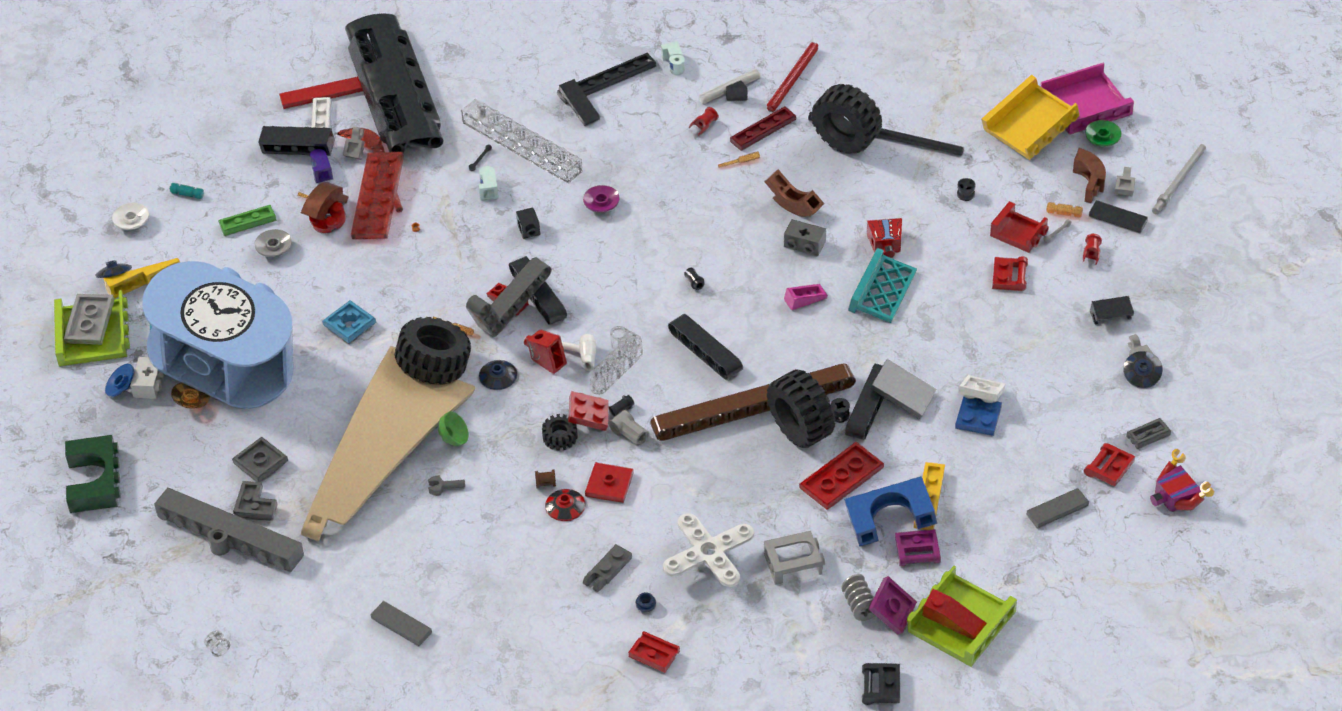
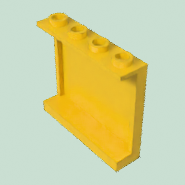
M1030 75L981 120L986 132L1030 160L1047 144H1050L1066 127L1076 121L1080 114L1077 103L1072 106L1068 105L1040 87L1037 78Z

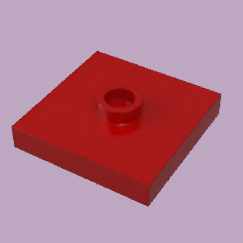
M595 462L585 490V496L624 503L634 469Z

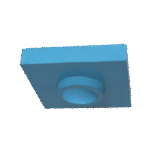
M349 300L322 320L326 328L347 343H350L374 325L376 318ZM349 321L355 322L351 324V327H346L345 325Z

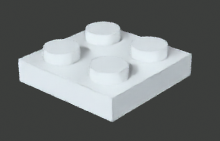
M968 375L959 386L958 393L963 394L966 398L976 397L981 398L984 402L993 403L997 402L1006 384Z

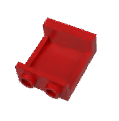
M1009 201L991 222L990 236L1029 253L1033 247H1037L1041 237L1046 236L1049 230V226H1047L1048 218L1044 217L1041 222L1019 214L1015 212L1016 204Z

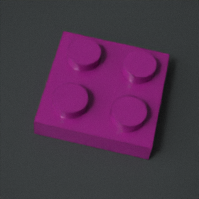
M887 576L883 578L869 610L899 635L904 632L907 618L914 610L917 601Z

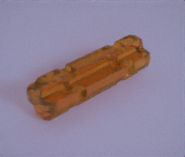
M1048 202L1046 211L1047 213L1054 214V212H1057L1056 214L1081 217L1083 207H1073V205L1061 203L1055 205L1054 202Z

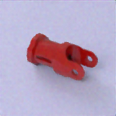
M707 107L702 115L691 122L689 128L693 125L699 127L701 131L698 136H700L709 128L713 121L719 118L717 111L712 107Z
M1092 233L1087 235L1085 239L1087 245L1083 251V262L1086 257L1096 260L1095 265H1097L1102 238L1100 235Z

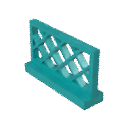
M877 248L851 298L848 311L855 313L856 310L891 323L916 274L917 268L883 255L884 250ZM883 263L890 264L893 268L885 270ZM900 271H907L911 274L903 277ZM896 273L898 278L891 280L888 274ZM884 275L886 281L879 282L876 277ZM901 282L904 288L896 289L894 284ZM889 285L892 291L884 292L882 287ZM877 288L880 294L872 295L870 290ZM895 295L897 301L890 302L888 296ZM883 298L885 304L878 305L876 299ZM871 301L873 307H867L863 303ZM889 308L890 316L882 313L881 309Z

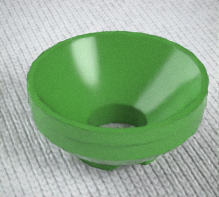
M449 411L440 418L438 433L444 442L453 446H460L468 441V428L461 416Z

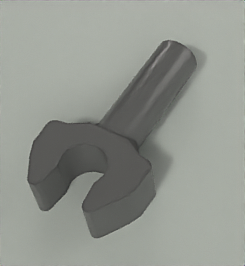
M440 475L428 479L429 486H431L428 487L429 494L440 496L444 489L465 487V479L443 481Z

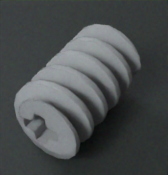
M854 574L848 577L842 583L841 589L853 612V616L859 621L873 618L875 615L869 610L874 596L871 594L865 577L862 574Z

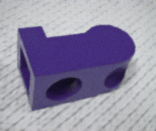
M322 149L313 150L310 153L315 182L320 183L332 180V168L326 152Z

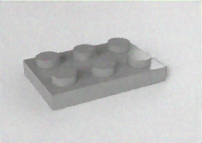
M77 294L64 336L65 343L102 345L115 300L114 296Z

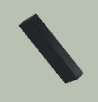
M575 79L559 85V90L584 126L600 120V115Z
M1098 200L1095 201L1089 211V217L1138 233L1142 232L1148 221L1147 216Z

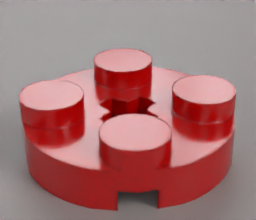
M338 201L334 202L326 213L330 214L331 217L328 216L326 219L320 220L309 216L311 225L320 233H331V230L335 228L338 230L346 220L344 207Z

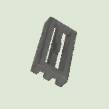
M1158 418L1127 431L1126 437L1128 439L1131 438V443H1135L1136 449H1139L1170 436L1171 430L1161 418Z

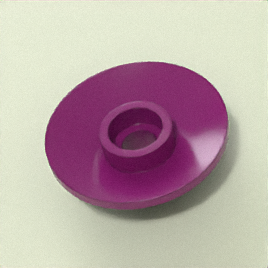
M607 185L591 187L583 196L584 205L594 212L610 211L618 205L620 200L617 190Z

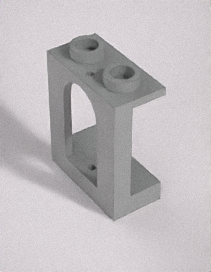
M811 531L764 541V556L775 585L783 583L784 574L817 567L819 575L822 574V566L825 565L823 553L819 554L818 540L813 538ZM798 543H808L811 555L785 562L779 561L776 548Z

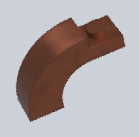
M1078 148L1074 158L1073 173L1080 174L1088 180L1084 202L1092 203L1094 196L1097 197L1099 192H1104L1106 169L1103 162L1095 154Z
M779 169L764 181L775 194L773 199L782 208L795 215L811 216L824 205V202L813 190L803 192L796 189Z
M329 182L320 183L307 197L301 214L324 220L328 209L334 202L347 203L349 196L343 194V187Z

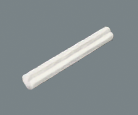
M757 69L751 70L700 94L699 100L702 104L708 103L725 95L726 86L741 80L746 85L759 79L760 72Z

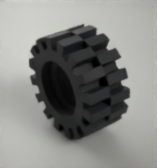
M556 414L557 417L555 418L552 415L550 420L547 418L545 423L543 422L542 424L543 442L547 447L550 445L552 450L556 447V451H560V448L566 450V446L571 448L572 444L575 445L578 439L577 424L568 422L567 415L563 414V417H560V414ZM557 430L567 431L566 433L560 435L553 433Z

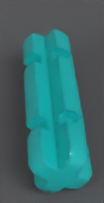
M171 183L169 187L170 192L173 194L179 193V195L192 198L194 196L197 199H202L204 196L202 188L195 189V187L183 184L179 186L178 183Z

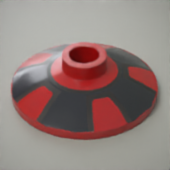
M572 489L557 490L547 498L545 503L546 512L551 518L558 521L574 520L585 509L584 497Z

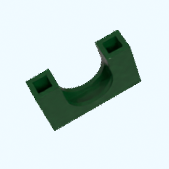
M112 435L65 441V457L69 468L99 466L105 469L102 475L94 481L66 486V502L70 513L118 507V498H121L120 487H117V484L120 483V475L116 469L120 468V464L116 454H119L118 442H114Z

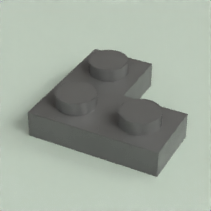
M242 481L233 514L239 517L273 520L278 505L277 500L260 498L263 489L262 482Z

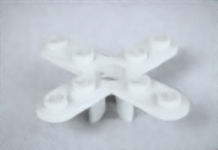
M681 515L678 519V527L693 547L665 560L663 563L665 574L677 576L694 567L695 571H699L705 567L706 563L722 585L726 587L736 586L740 582V574L724 553L752 540L754 529L748 524H740L717 536L711 537L695 515ZM707 549H712L713 554L708 555Z

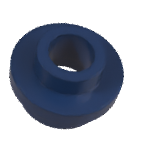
M648 592L639 594L635 601L636 608L642 612L652 611L656 606L655 597Z

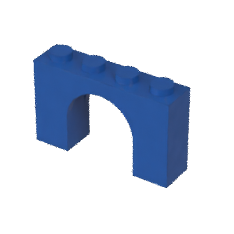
M922 476L844 499L859 547L879 541L873 519L878 511L887 506L899 505L909 509L917 529L937 524L935 510Z

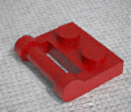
M1024 256L1018 257V259L995 257L992 289L1024 291L1027 287L1025 274L1028 258ZM1013 267L1018 268L1017 281H1012Z
M1104 443L1100 448L1099 454L1083 471L1086 476H1094L1115 487L1134 463L1135 456L1109 443ZM1112 455L1102 469H1099V465L1106 456Z

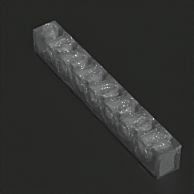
M474 99L461 110L463 124L569 184L582 173V159L577 155L568 152L566 149L545 139L524 125L515 122L510 117L501 114L485 103Z

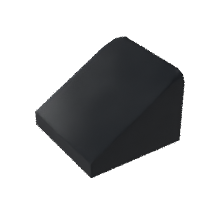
M741 80L726 86V100H748L747 86Z

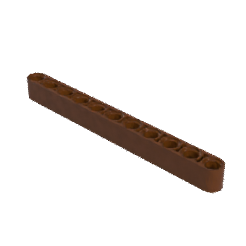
M845 363L809 373L813 379L819 382L826 395L849 389L856 383L850 367ZM769 384L657 415L651 419L650 425L657 440L665 441L770 411L766 396Z

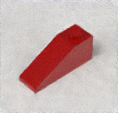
M932 589L923 607V617L972 640L977 637L987 624L954 598L935 589Z

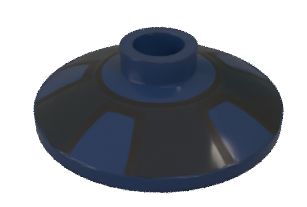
M117 260L106 262V267L98 271L95 276L96 278H106L122 274L131 270L132 265L117 264Z
M1139 351L1131 354L1126 359L1123 372L1127 381L1133 386L1148 388L1160 380L1163 367L1157 356L1150 352ZM1146 365L1147 369H1141L1140 366Z
M505 360L488 362L479 372V380L482 385L492 390L508 388L517 379L515 366Z

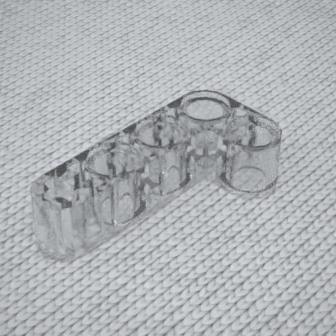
M616 326L611 329L610 338L613 351L589 374L590 390L592 393L599 395L605 393L642 357L643 344L642 338L622 326Z

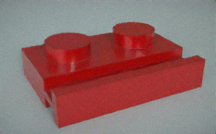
M643 631L642 636L634 643L628 655L636 661L665 673L675 660V656L680 653V646Z

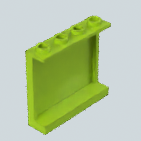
M119 290V299L114 300L102 345L65 343L64 336L73 305L63 306L62 298L54 299L55 355L59 367L127 357V349H130L129 338H126L127 335H130L129 326L126 324V322H129L128 311H125L128 308L127 297H123L122 290Z
M953 565L949 571L944 572L938 585L935 584L931 588L930 593L932 589H935L954 598L987 623L986 626L972 640L923 617V607L927 598H923L915 612L912 611L907 618L908 632L972 667L1015 614L1017 599L1009 596L1004 601L956 575V566Z

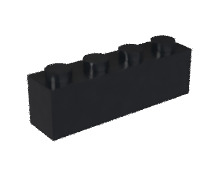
M263 126L258 143L262 154L310 155L313 150L322 149L326 152L327 156H331L335 138L331 128Z

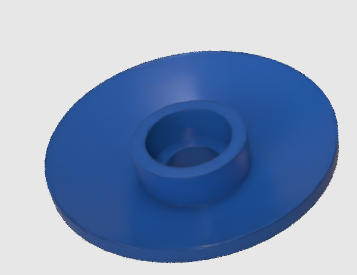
M128 363L123 364L111 374L105 386V393L109 397L118 396L130 387L134 376V367Z

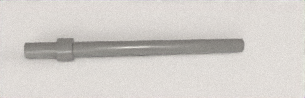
M1200 144L1165 193L1159 196L1156 205L1152 209L1154 214H1158L1169 203L1174 191L1206 150L1204 144Z

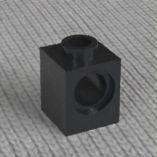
M533 207L516 211L517 226L523 239L541 235L539 220Z

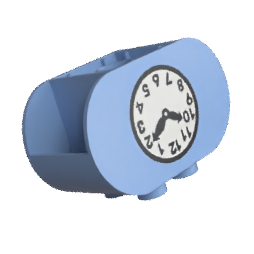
M187 261L171 265L151 279L145 289L142 304L145 318L152 326L147 339V353L150 362L156 369L228 405L243 409L266 405L286 390L291 382L294 370L292 316L284 301L275 295L269 286L263 283H256L254 285L247 282L231 268L224 267L220 269L209 263L199 261Z

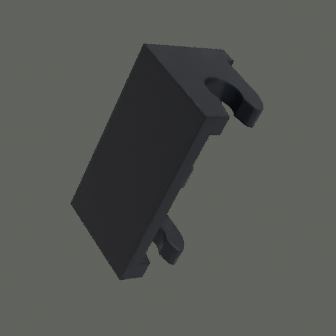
M1129 296L1092 301L1090 307V314L1095 325L1099 324L1098 321L1102 319L1122 316L1132 319L1131 316H1134Z

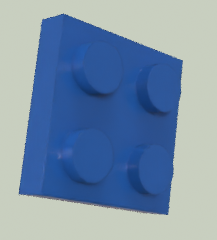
M963 396L955 429L994 436L1002 402L987 403L981 398H966Z

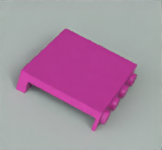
M1104 62L1040 83V87L1068 105L1072 106L1077 103L1080 116L1065 128L1069 135L1086 130L1087 126L1094 121H1114L1133 115V99L1131 97L1124 99L1104 73Z

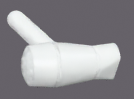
M582 335L579 345L562 342L564 350L580 353L581 361L586 371L594 369L596 341L593 335Z

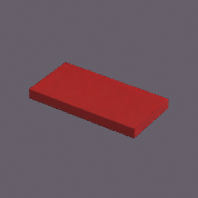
M855 442L799 483V488L828 510L883 469L884 463L858 442Z

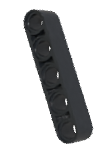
M527 256L508 264L514 278L530 261ZM545 281L530 300L548 325L566 319L567 312L564 305Z
M682 314L668 323L670 333L725 380L743 370L740 359L688 315Z
M876 363L873 365L847 422L845 435L862 440L866 439L884 399L882 395L870 389L883 365Z

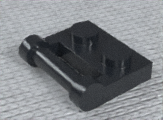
M863 664L864 694H862V703L865 705L873 703H900V664ZM874 673H879V693L872 692V675Z

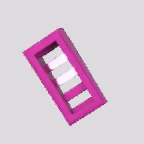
M820 284L787 288L784 300L789 308L794 310L827 299L828 295Z

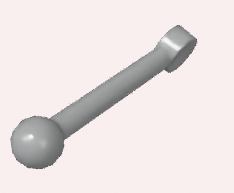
M1067 219L1061 227L1049 236H1045L1044 242L1049 243L1052 237L1065 227H1069L1072 221Z

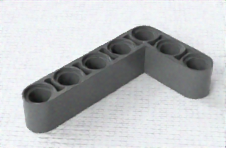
M534 257L491 305L479 296L473 295L468 299L466 309L479 328L495 337L547 280L552 269L549 265Z

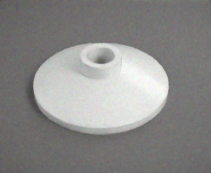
M139 203L121 205L112 215L114 225L123 230L139 228L149 218L148 209Z

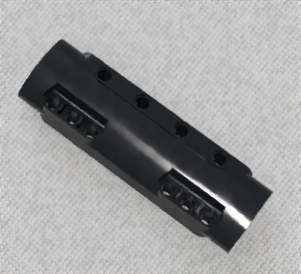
M378 13L363 16L348 23L345 26L350 42L348 50L379 137L387 145L390 155L393 157L401 156L405 152L407 145L427 148H439L442 146L444 141L440 132V118L406 30L401 29L397 17L394 14ZM370 41H371L372 46H373V49H374V51H375L377 60H376L375 55H374V52H373V50H372Z

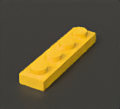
M925 462L922 478L937 516L945 464ZM931 525L921 529L933 530L935 525Z

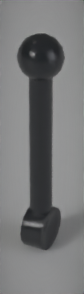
M487 144L477 160L469 165L470 171H475L476 165L488 151L492 150L490 144Z

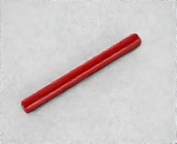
M811 42L767 103L768 111L774 112L818 51L819 45L817 43Z

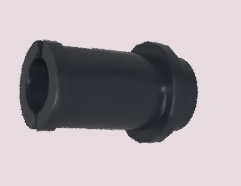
M694 268L686 269L687 272H684V276L691 283V287L696 290L702 289L705 285L704 278L699 276Z
M623 395L621 400L609 406V410L615 417L623 410L632 409L635 403L630 395Z

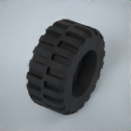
M850 84L833 85L824 92L812 108L811 118L813 119V127H816L815 131L818 135L820 134L824 142L826 141L829 144L828 146L836 148L839 152L845 151L847 154H855L864 151L882 129V115H880L879 107H876V102L873 99L871 100L868 97L869 95L866 92H862L860 88H854Z
M419 317L415 320H410L401 328L394 355L398 366L401 367L405 374L408 373L411 378H417L423 383L425 381L429 382V384L439 383L441 385L446 382H454L464 374L471 352V342L467 334L461 331L459 326H454L450 321H443L441 318Z
M794 369L771 382L766 396L768 398V406L771 409L770 412L776 424L780 427L781 432L794 445L809 448L833 433L836 419L833 414V407L830 405V400L824 393V389L820 387L819 382L813 379L811 374L798 369Z

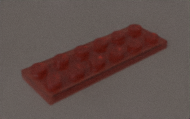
M403 152L367 154L351 230L352 239H388L404 160Z

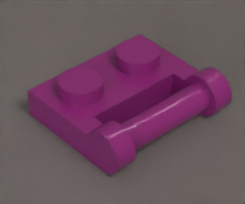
M936 529L895 533L899 566L923 562L941 563ZM923 551H932V552H933L932 554H921V555H909V556H905V553L923 552Z

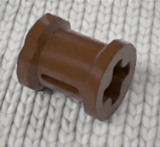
M555 469L551 470V472L535 471L536 489L540 488V486L549 485L556 487Z

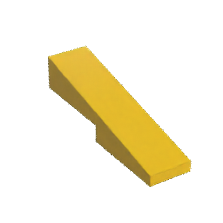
M175 258L103 278L106 291L109 295H113L114 299L118 298L119 290H122L124 295L141 286L148 285L157 273L171 265L180 263V260Z

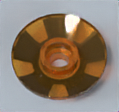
M182 382L176 384L171 391L173 401L185 408H201L210 400V395Z

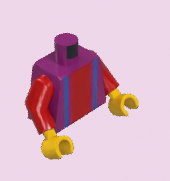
M1179 449L1172 451L1173 460L1169 461L1156 480L1155 494L1150 496V500L1155 507L1164 504L1171 512L1177 510L1191 511L1205 500V496L1212 497L1214 495V489L1209 482H1203L1199 487L1181 465L1177 466V463H1183L1186 460L1184 453L1177 458V455L1180 453Z

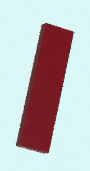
M784 106L731 136L730 142L742 151L795 121L796 115Z

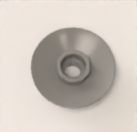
M267 230L256 238L255 249L259 254L266 257L280 256L290 249L292 244L291 237L283 230Z

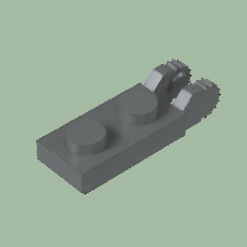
M615 544L593 569L587 573L582 583L589 586L598 578L593 584V590L596 592L600 591L632 559V553Z

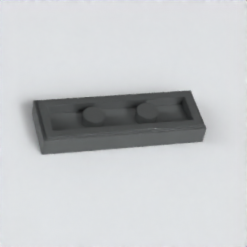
M1076 488L1027 510L1026 515L1036 528H1040L1089 506V501L1079 488Z
M385 601L371 613V619L417 646H420L432 634V628Z

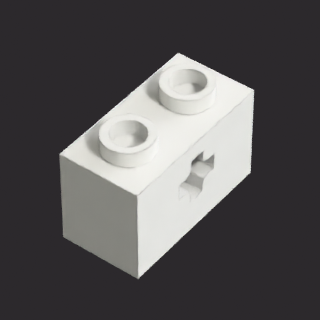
M149 357L138 358L130 385L133 398L156 399L158 391L160 392L162 389L161 380L166 374L156 369L150 362Z

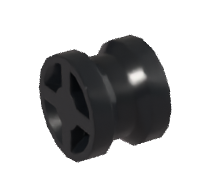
M962 178L958 181L957 197L960 200L970 201L975 197V181L970 178Z
M844 398L834 399L830 405L834 410L835 422L843 423L850 417V403Z

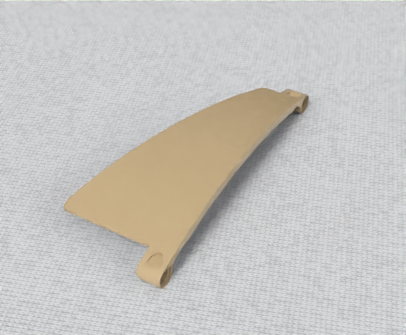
M390 346L363 394L338 445L303 524L301 535L319 541L328 520L345 525L398 465L439 425L440 418L449 411L454 412L474 393L475 386L460 380L440 385L439 383L429 384V382L425 381L423 383L417 378L413 379L398 366L394 355L396 347Z

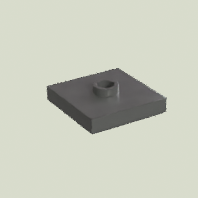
M260 437L233 457L232 461L256 482H261L288 462V456L266 439Z

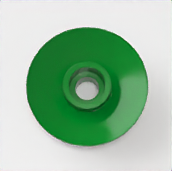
M1098 120L1087 126L1085 135L1095 145L1111 146L1121 139L1122 132L1115 123Z

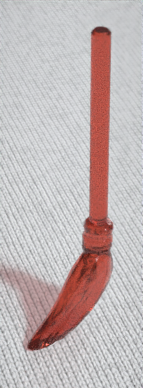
M353 128L340 130L337 135L351 139ZM361 128L364 129V135L361 139L365 142L364 147L372 150L375 158L378 159L396 212L400 213L403 211V207L385 159L386 153L382 141L374 131Z

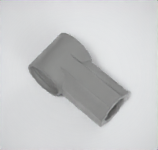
M623 410L608 423L613 433L624 435L636 445L643 444L648 437V431L636 423L633 416L626 410Z

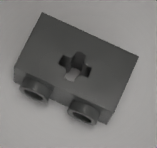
M791 219L784 232V247L819 256L826 243V228Z

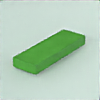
M271 205L218 220L224 236L277 221Z

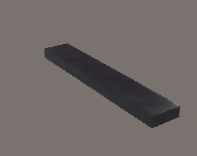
M647 52L580 80L577 83L584 94L588 96L656 67V61ZM557 90V95L566 105L569 104L561 91Z

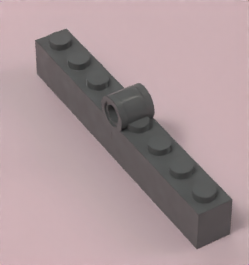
M169 487L154 503L157 516L160 519L170 521L178 527L189 529L195 534L208 537L211 552L215 555H225L230 551V548H234L247 556L251 555L258 558L261 562L270 563L280 570L284 569L292 572L304 556L301 542Z

